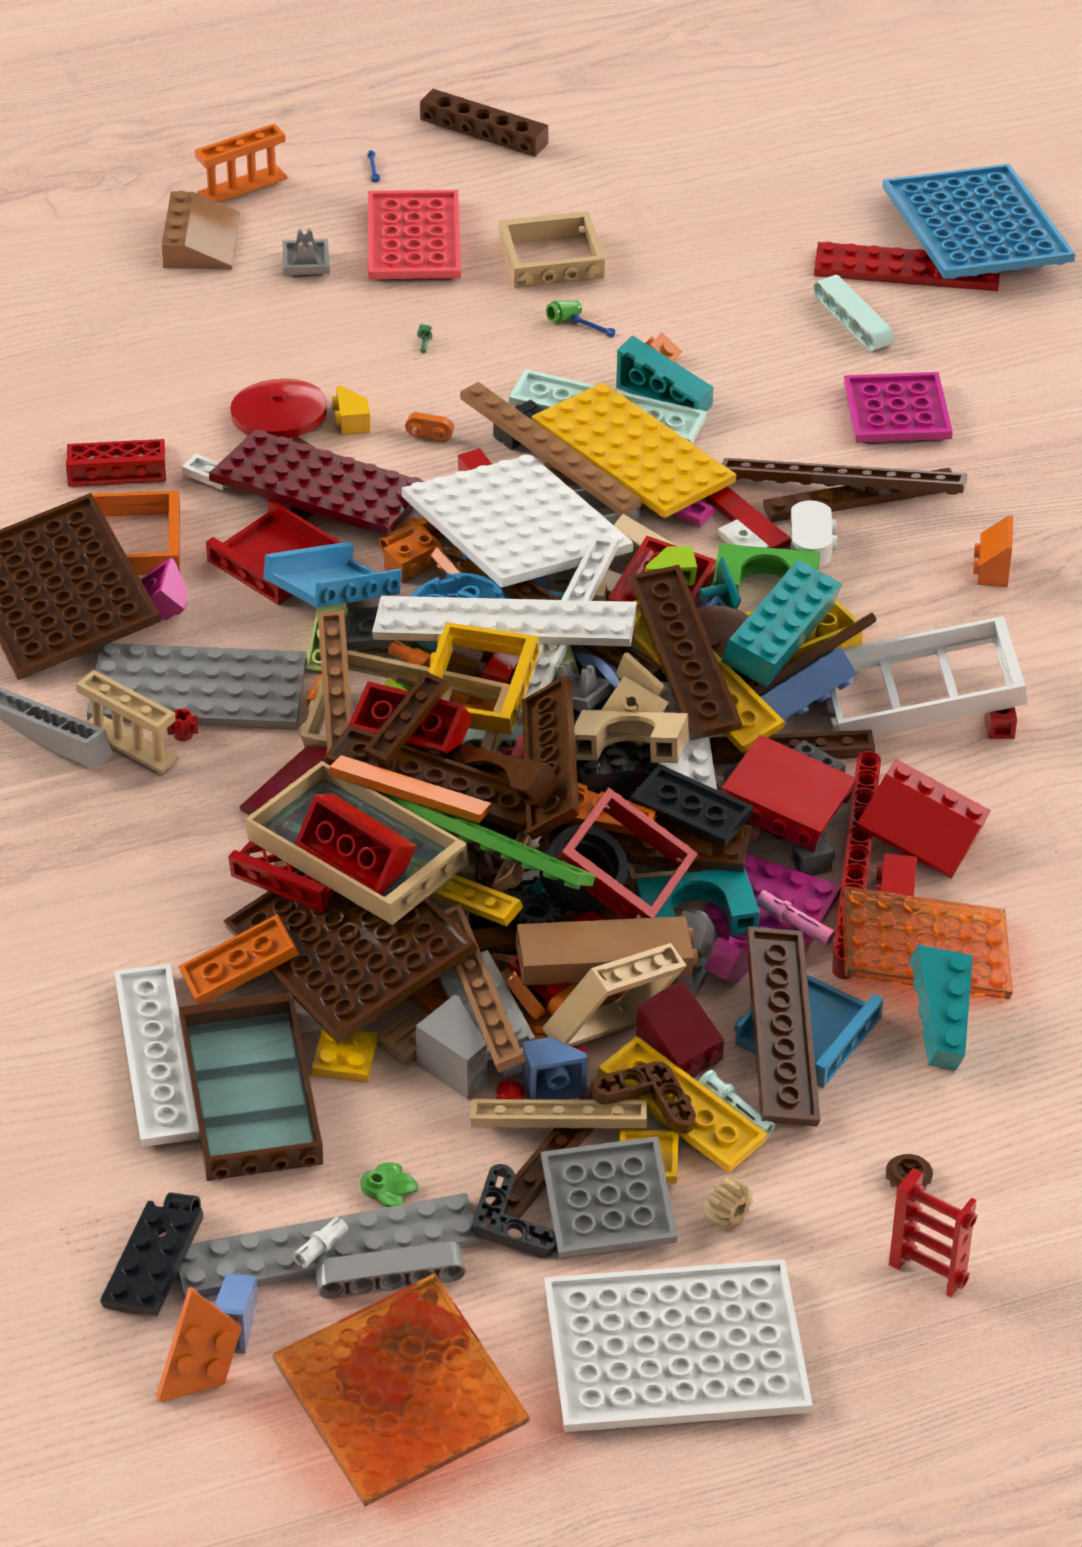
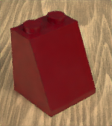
M678 981L637 1005L636 1036L692 1078L696 1077L698 1073L706 1068L715 1066L723 1059L724 1038L684 981Z

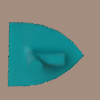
M721 557L716 571V585L699 589V596L701 599H710L717 595L727 607L737 609L740 605L741 597L726 562Z

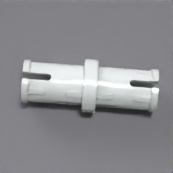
M334 1217L323 1229L310 1235L311 1239L293 1253L295 1262L299 1266L302 1264V1268H306L322 1253L326 1254L331 1249V1245L348 1232L346 1223L342 1219L339 1220V1217Z

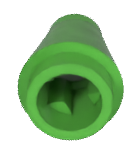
M578 300L552 301L546 307L548 320L557 324L582 312V306Z

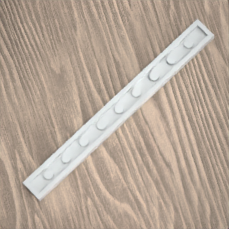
M593 536L562 600H593L619 548L618 540ZM539 644L540 655L525 698L552 683L570 645ZM522 708L516 723L522 725Z

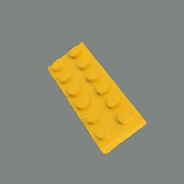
M638 1036L598 1067V1075L601 1076L659 1061L667 1064L696 1113L692 1131L687 1134H679V1136L727 1173H730L767 1141L768 1134ZM627 1079L624 1081L626 1085L631 1087H636L639 1085V1083L633 1079ZM651 1094L631 1098V1100H647V1112L670 1129ZM673 1094L663 1095V1098L667 1101L677 1100Z

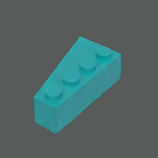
M632 335L617 349L616 388L630 394L706 412L713 406L712 385Z
M918 944L909 962L910 968L913 969L914 973L913 984L914 990L918 995L919 1017L922 1018L924 1028L922 1033L928 1065L956 1071L966 1053L973 955Z

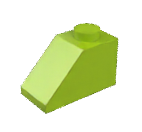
M692 546L666 547L646 565L645 572L680 565L687 586L695 585L697 564Z

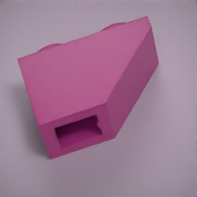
M730 937L729 940L718 938L704 969L726 981L738 983L749 971L746 941Z

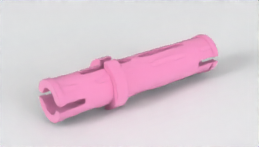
M763 890L757 898L756 903L758 907L775 915L778 921H785L823 945L828 946L834 938L835 930L792 906L791 902L783 901L766 890Z

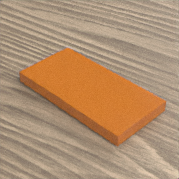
M277 914L178 967L198 1005L208 1003L298 956L299 953Z

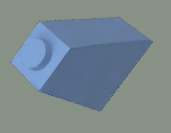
M226 1274L215 1305L223 1313L230 1315L242 1327L235 1353L246 1354L258 1297L256 1276Z

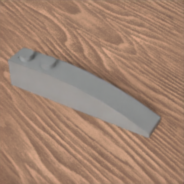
M0 687V719L25 737L60 756L92 769L100 766L112 756L105 729Z

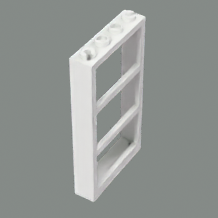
M1000 616L844 648L843 651L855 671L876 666L881 667L892 709L844 719L836 688L829 692L831 694L830 699L826 700L829 715L834 714V717H831L833 732L872 730V734L875 736L1027 705L1026 685L1005 618ZM994 643L1007 686L958 696L946 652ZM937 654L949 698L901 707L889 664Z

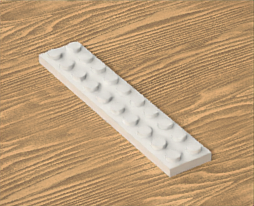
M381 596L372 635L373 640L437 641L438 635L443 633L446 622L538 636L539 644L631 646L637 615V602Z

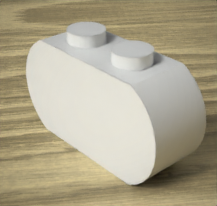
M818 501L799 502L791 508V550L820 553L819 567L827 565L831 561L832 550H837V535H832L836 534V519H832L831 508L824 503Z

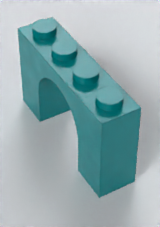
M715 869L684 874L654 917H676L674 908L679 904L689 900H705L717 905L723 911L732 936L746 934L748 926L759 927L760 912L746 869H744V872ZM671 876L636 880V896L651 906Z

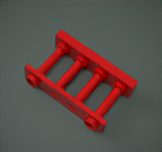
M912 1168L897 1187L889 1266L900 1270L906 1261L910 1262L913 1260L947 1278L946 1295L952 1297L958 1288L963 1289L970 1276L967 1269L972 1231L978 1217L975 1213L977 1200L971 1197L961 1210L924 1191L922 1186L923 1173ZM920 1203L954 1219L955 1227L922 1211ZM917 1223L952 1239V1246L920 1231ZM915 1242L950 1259V1266L918 1250Z

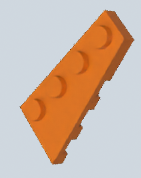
M578 783L579 815L572 821L564 824L581 825L605 792L601 791L600 794L587 790L586 785ZM629 802L638 810L643 811L653 821L656 820V811ZM603 810L592 824V826L605 831L637 836Z

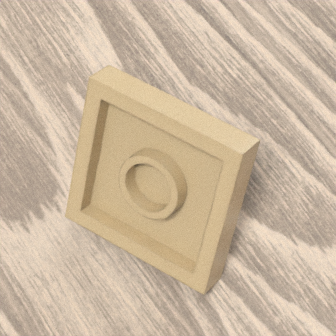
M624 676L601 711L665 713L669 707V702ZM629 741L639 748H642L645 743L643 741Z

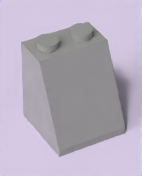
M455 994L416 1025V1058L418 1066L468 1099L475 1092L481 1091L487 1083V1044L460 997Z

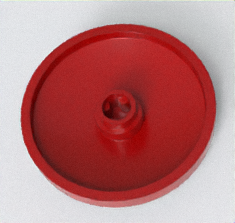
M279 378L252 384L240 391L231 403L232 422L238 430L247 435H250L254 430H263L268 434L278 437L293 438L317 428L327 415V399L323 391L309 382L298 379Z

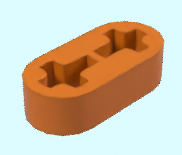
M515 970L503 979L535 1021L547 1012L527 985H522V979Z

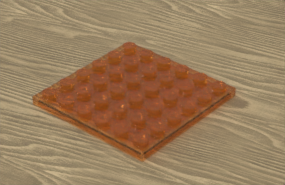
M436 1273L273 1353V1361L364 1507L529 1423L530 1416Z

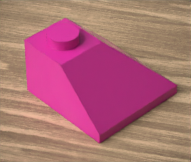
M170 557L140 579L158 610L161 620L166 621L175 614L179 615L186 607L185 601L188 594L175 560Z

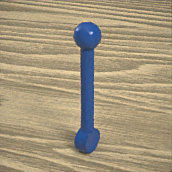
M373 150L367 152V157L371 163V181L379 182L380 175L377 174L374 161L376 154Z
M578 314L573 315L571 318L573 323H581L602 331L608 337L615 336L616 331L613 328L607 329L581 319Z

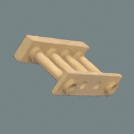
M92 670L76 683L77 692L91 699L93 717L87 722L106 730L110 747L160 774L179 760L178 755L164 748L163 731L176 721L173 711L95 670ZM103 706L111 710L112 720L103 716ZM123 717L132 721V731L123 726ZM143 728L152 732L153 742L144 738Z

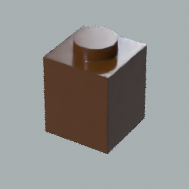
M455 646L446 671L482 678V672L486 667V663L482 662L483 651Z

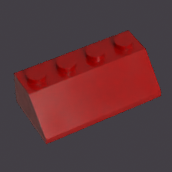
M367 681L349 726L376 734L409 691ZM440 699L405 744L447 754L463 743L472 722L466 706Z
M335 794L314 795L294 843L296 846L380 895L407 870L417 847Z

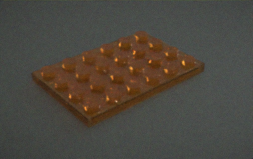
M844 886L841 896L845 976L914 986L913 969L910 968L909 959L919 944L973 955L970 994L1003 999L1011 998L1013 987L1005 909Z

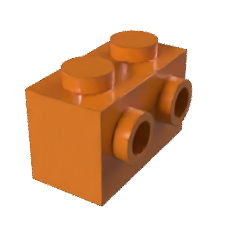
M421 529L384 548V568L388 571L401 569V582L403 583L436 567L438 562L431 554L436 547H442V543L427 530Z

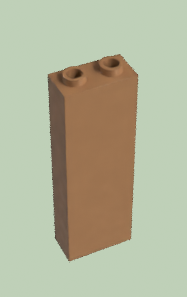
M686 916L517 924L516 947L522 985L580 983L591 968L669 943L673 945L687 965L677 978L692 977L693 965L698 964L697 949L692 948L694 942L693 928H688Z

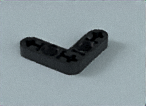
M505 1164L492 1166L472 1222L473 1233L481 1239L541 1258L550 1257L557 1246L555 1232L547 1227L504 1214L515 1174ZM498 1176L504 1178L501 1188L495 1187ZM495 1197L501 1204L499 1206H492L487 1203L486 1198ZM486 1215L492 1216L488 1227L483 1226ZM517 1229L522 1233V1237L513 1238L507 1233V1230ZM528 1235L532 1236L530 1241H527ZM541 1240L547 1241V1242H546V1245L540 1244V1241H541Z

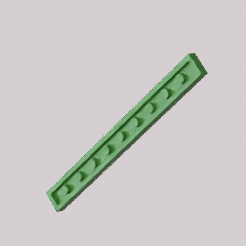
M376 791L428 822L440 826L439 828L449 834H459V839L468 843L477 842L480 844V848L485 851L500 852V857L509 861L519 860L522 862V867L534 871L542 870V875L550 879L559 880L560 878L565 880L564 885L570 888L580 889L581 886H593L596 875L469 820Z

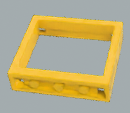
M446 622L443 633L438 635L436 653L432 652L430 657L429 673L443 679L444 670L446 671L455 646L520 656L501 713L467 708L472 719L469 728L512 735L522 708V699L526 696L540 655L538 636Z

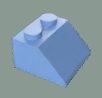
M552 1037L523 1042L522 1054L526 1062L522 1063V1082L528 1099L568 1100L579 1098L587 1090L586 1053Z

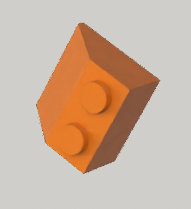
M1007 516L983 531L980 536V543H975L974 558L978 559H974L973 574H978L977 585L1008 587L1013 546V516Z

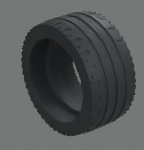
M573 825L564 829L555 837L544 853L557 858L581 825ZM591 825L574 850L591 859L597 867L624 885L629 869L624 849L606 831ZM539 870L543 888L549 896L554 898L553 901H558L561 907L582 914L589 911L596 912L606 906L582 887L580 889L567 887L564 885L565 880L547 878L542 875L543 871Z

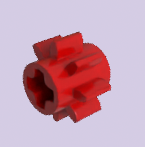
M177 709L174 711L176 721L167 728L168 735H173L178 741H188L193 737V733H199L197 715L192 716V713L187 709Z

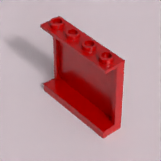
M267 500L268 513L223 543L214 537L206 541L207 561L275 604L280 605L293 595L263 579L265 554L342 542L307 522L302 517L297 516L284 506L272 500Z
M759 735L722 786L721 792L753 806V814L747 822L815 852L822 833L843 802L847 804L850 800L857 778Z

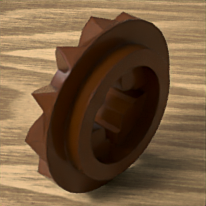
M898 1155L888 1162L886 1166V1179L890 1181L891 1188L898 1187L905 1178L904 1173L908 1174L914 1168L923 1173L922 1186L925 1191L927 1185L932 1182L933 1170L931 1165L918 1155Z

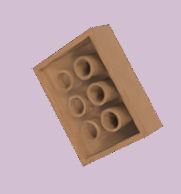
M171 191L162 240L163 268L232 269L240 211L195 192Z

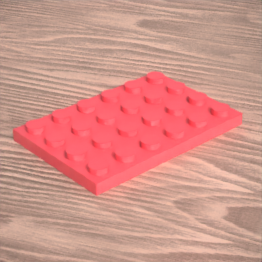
M458 190L368 191V279L427 280L432 278H461Z

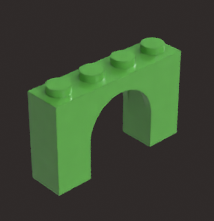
M720 543L713 586L716 585V571L721 557L724 558L739 592L741 583L749 576L766 573L782 578L797 560L807 563L819 571L820 553Z

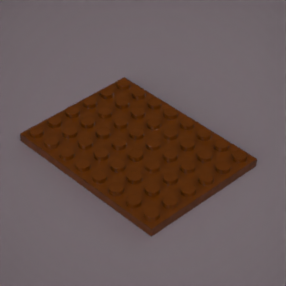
M92 493L0 529V647L17 680L162 622L158 610Z
M298 871L297 873H295L300 876L307 875L302 871ZM403 873L381 896L386 897L405 882L408 877ZM268 891L223 920L226 928L234 936H237L277 914L279 915L299 955L268 972L287 992L293 995V998L337 1044L478 951L476 943L428 897L393 925L336 891L329 897V907L323 913Z

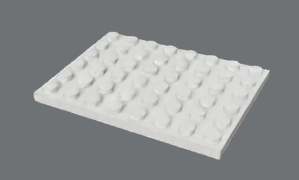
M522 455L519 458L502 460L496 464L479 466L476 469L459 471L453 475L436 477L433 480L422 483L416 482L410 486L402 487V497L501 588L578 567L593 536L618 540L619 548L615 556L633 552L634 543L532 455Z
M785 1259L544 1278L564 1433L812 1413L813 1404Z

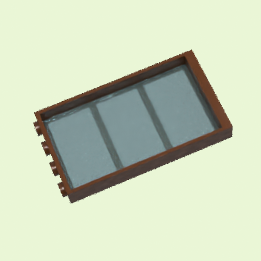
M290 992L179 1007V1017L199 1128L206 1180H221L230 1177L324 1164L323 1144L293 995Z

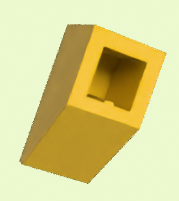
M336 386V396H332L333 410H338L335 411V424L340 425L342 435L371 432L368 399L343 386Z

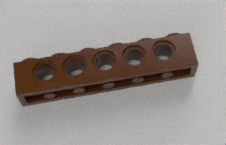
M432 89L420 101V120L535 157L548 144L549 125L436 89Z

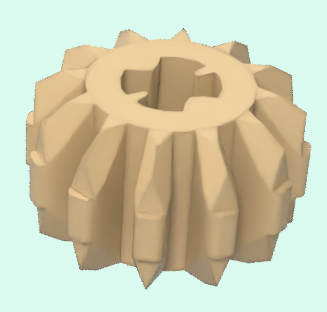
M731 1176L727 1179L723 1178L718 1186H714L712 1193L708 1194L709 1199L704 1205L706 1208L705 1215L710 1221L721 1228L723 1227L727 1230L731 1227L735 1228L740 1220H744L746 1213L750 1212L749 1206L753 1203V1191L739 1179Z

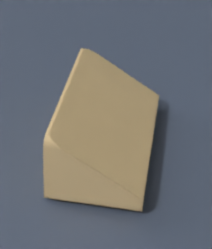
M625 653L617 669V676L620 679L625 676L657 696L664 698L666 696L664 684L629 653Z

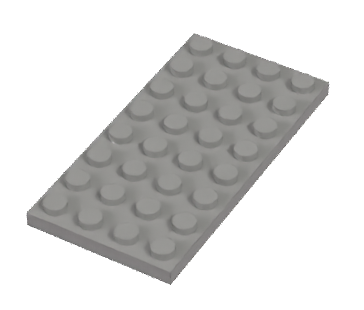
M108 643L100 647L95 671L173 712L177 709L189 710L192 716H198V725L297 729L307 652ZM89 699L87 709V721L93 717L91 699ZM103 706V716L112 720L111 710ZM123 717V722H131V723H132V721H130V720H128L127 718Z

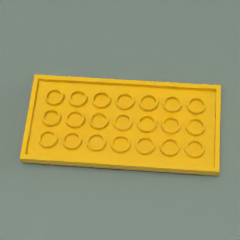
M604 382L533 415L531 419L638 496L644 505L663 518L736 482V474Z

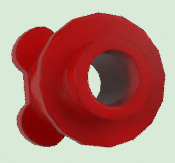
M507 1079L500 1082L496 1087V1099H524V1086L516 1080Z

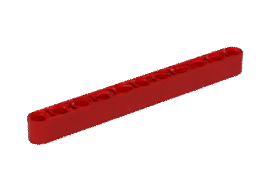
M872 751L860 753L856 764L855 778L857 779L852 796L832 958V973L840 979L852 978L857 972L873 836L855 826L879 786L881 757Z

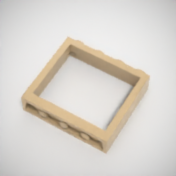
M589 211L499 220V241L514 287L605 278V257ZM586 235L592 256L520 264L513 243Z
M669 943L591 968L542 1029L548 1038L552 1037L572 1047L636 1025L637 1005L668 988L687 965L673 945ZM628 990L621 1000L599 1007L608 996ZM621 1006L624 1012H621L618 1007Z

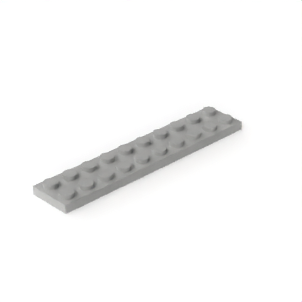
M467 1193L337 1216L339 1220L342 1219L346 1223L348 1232L337 1239L326 1254L322 1253L306 1268H302V1264L299 1266L295 1262L293 1253L311 1239L310 1235L323 1229L334 1217L192 1243L178 1271L184 1301L189 1287L197 1290L202 1297L218 1295L226 1274L256 1276L257 1287L314 1277L316 1276L315 1265L327 1258L447 1241L458 1243L461 1249L479 1246L480 1238L472 1231L474 1216Z

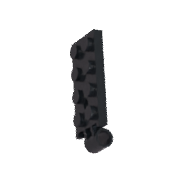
M169 1192L165 1197L163 1207L155 1206L153 1201H147L100 1299L103 1308L158 1316L204 1218L199 1196ZM167 1232L163 1237H158L160 1234Z

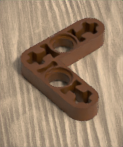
M651 1062L604 1074L594 1080L591 1095L600 1104H612L651 1094L672 1131L678 1134H687L694 1127L696 1113L671 1068L663 1062ZM627 1079H633L637 1081L639 1085L636 1087H631L626 1085L624 1081ZM673 1094L677 1100L667 1101L663 1098V1095Z

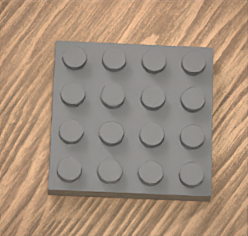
M658 1136L541 1152L542 1167L559 1259L677 1243V1231Z

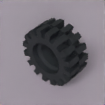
M526 891L522 892V897L518 894L515 898L521 900L523 908L509 923V927L516 934L517 924L559 922L561 909L558 901L553 902L554 898L552 896L546 898V893L544 892L536 895V891H531V895H528ZM528 915H537L540 917H531Z

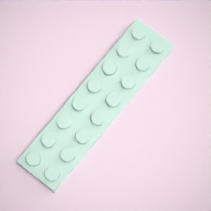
M525 369L509 396V404L516 406L531 399L539 407L548 409L596 385ZM617 391L692 444L706 420V411Z

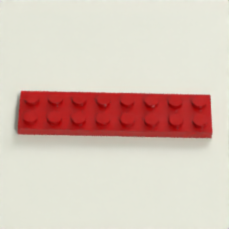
M818 242L814 276L817 277L838 275L842 279L998 291L1000 272L944 279L923 249L914 250L902 249L900 247L856 245L853 243Z

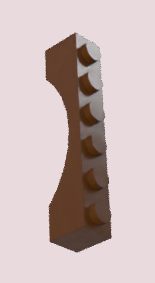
M468 743L460 744L447 754L444 753L441 756L509 779L510 787L525 804L539 808L544 806L561 784L554 775L556 773L555 770L547 763L539 764L528 758L523 760L515 755L507 756L499 751H488L484 747L476 748Z

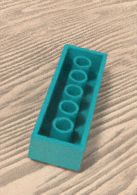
M797 560L729 639L721 662L767 687L834 607L842 583L811 567L809 564Z

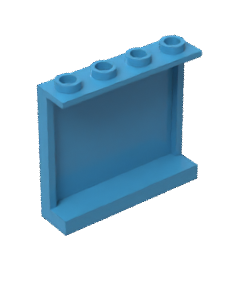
M349 542L265 554L263 579L318 608L380 598L381 596L400 594L402 570L375 572L354 561V545Z
M807 975L817 1085L824 1088L882 1018L884 998L873 994L867 1002H864ZM751 1006L749 1012L744 1017L741 1016L735 1024V1045L755 1054Z

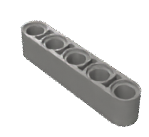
M452 1241L327 1258L319 1261L314 1268L319 1294L325 1299L449 1283L460 1280L466 1272L460 1245Z

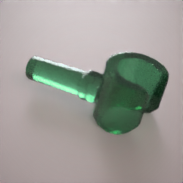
M420 324L417 331V336L422 338L421 353H426L428 341L433 338L432 326Z

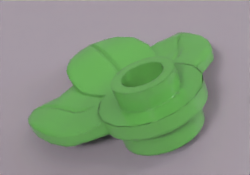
M393 1162L379 1164L375 1171L365 1172L360 1180L363 1194L369 1198L378 1199L381 1204L387 1207L402 1205V1196L416 1192L419 1189V1185L413 1177L406 1173H401L402 1166Z

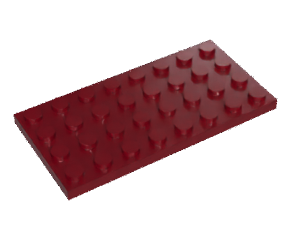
M254 430L209 472V481L385 536H388L414 509L402 497V487L410 486L416 482H426L418 477H409L394 470L377 467L375 464L363 463L352 457L340 456L329 450L317 449L309 444H301L291 441L286 437L268 434L263 430Z

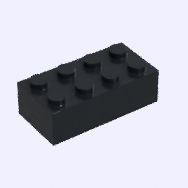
M620 742L606 746L598 761L576 760L577 783L586 785L587 790L600 794L601 791L606 792L610 788L625 800L630 801L632 794L637 790L635 768Z

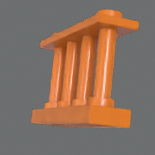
M273 123L195 149V158L206 168L208 187L197 191V194L219 203L286 180L287 175L276 165L275 146L286 142L285 133ZM266 149L267 168L256 171L255 153ZM246 155L247 174L236 178L235 159ZM226 162L227 181L216 185L215 166Z

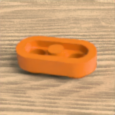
M415 412L408 416L405 429L413 437L447 441L453 434L454 424L450 419L443 416Z

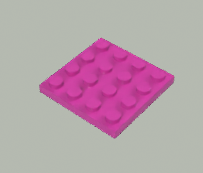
M939 372L844 375L843 383L856 443L952 439L953 431Z
M747 854L745 869L756 901L761 892L766 890L783 901L791 902L792 906L797 910L814 918L821 924L824 923L840 896L841 885ZM709 902L703 912L708 914V918H710L718 932V937L725 940L733 937L746 941V934L731 936L723 911L717 905ZM758 907L760 912L759 927L800 931L785 921H778L775 915ZM803 932L806 953L814 938Z

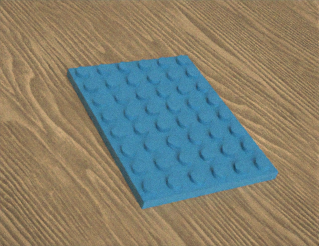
M1010 164L883 179L882 188L944 279L977 276L985 273H999L1007 270L1017 271L1030 267L1040 268L1053 264L1062 265L1074 262L1075 253Z

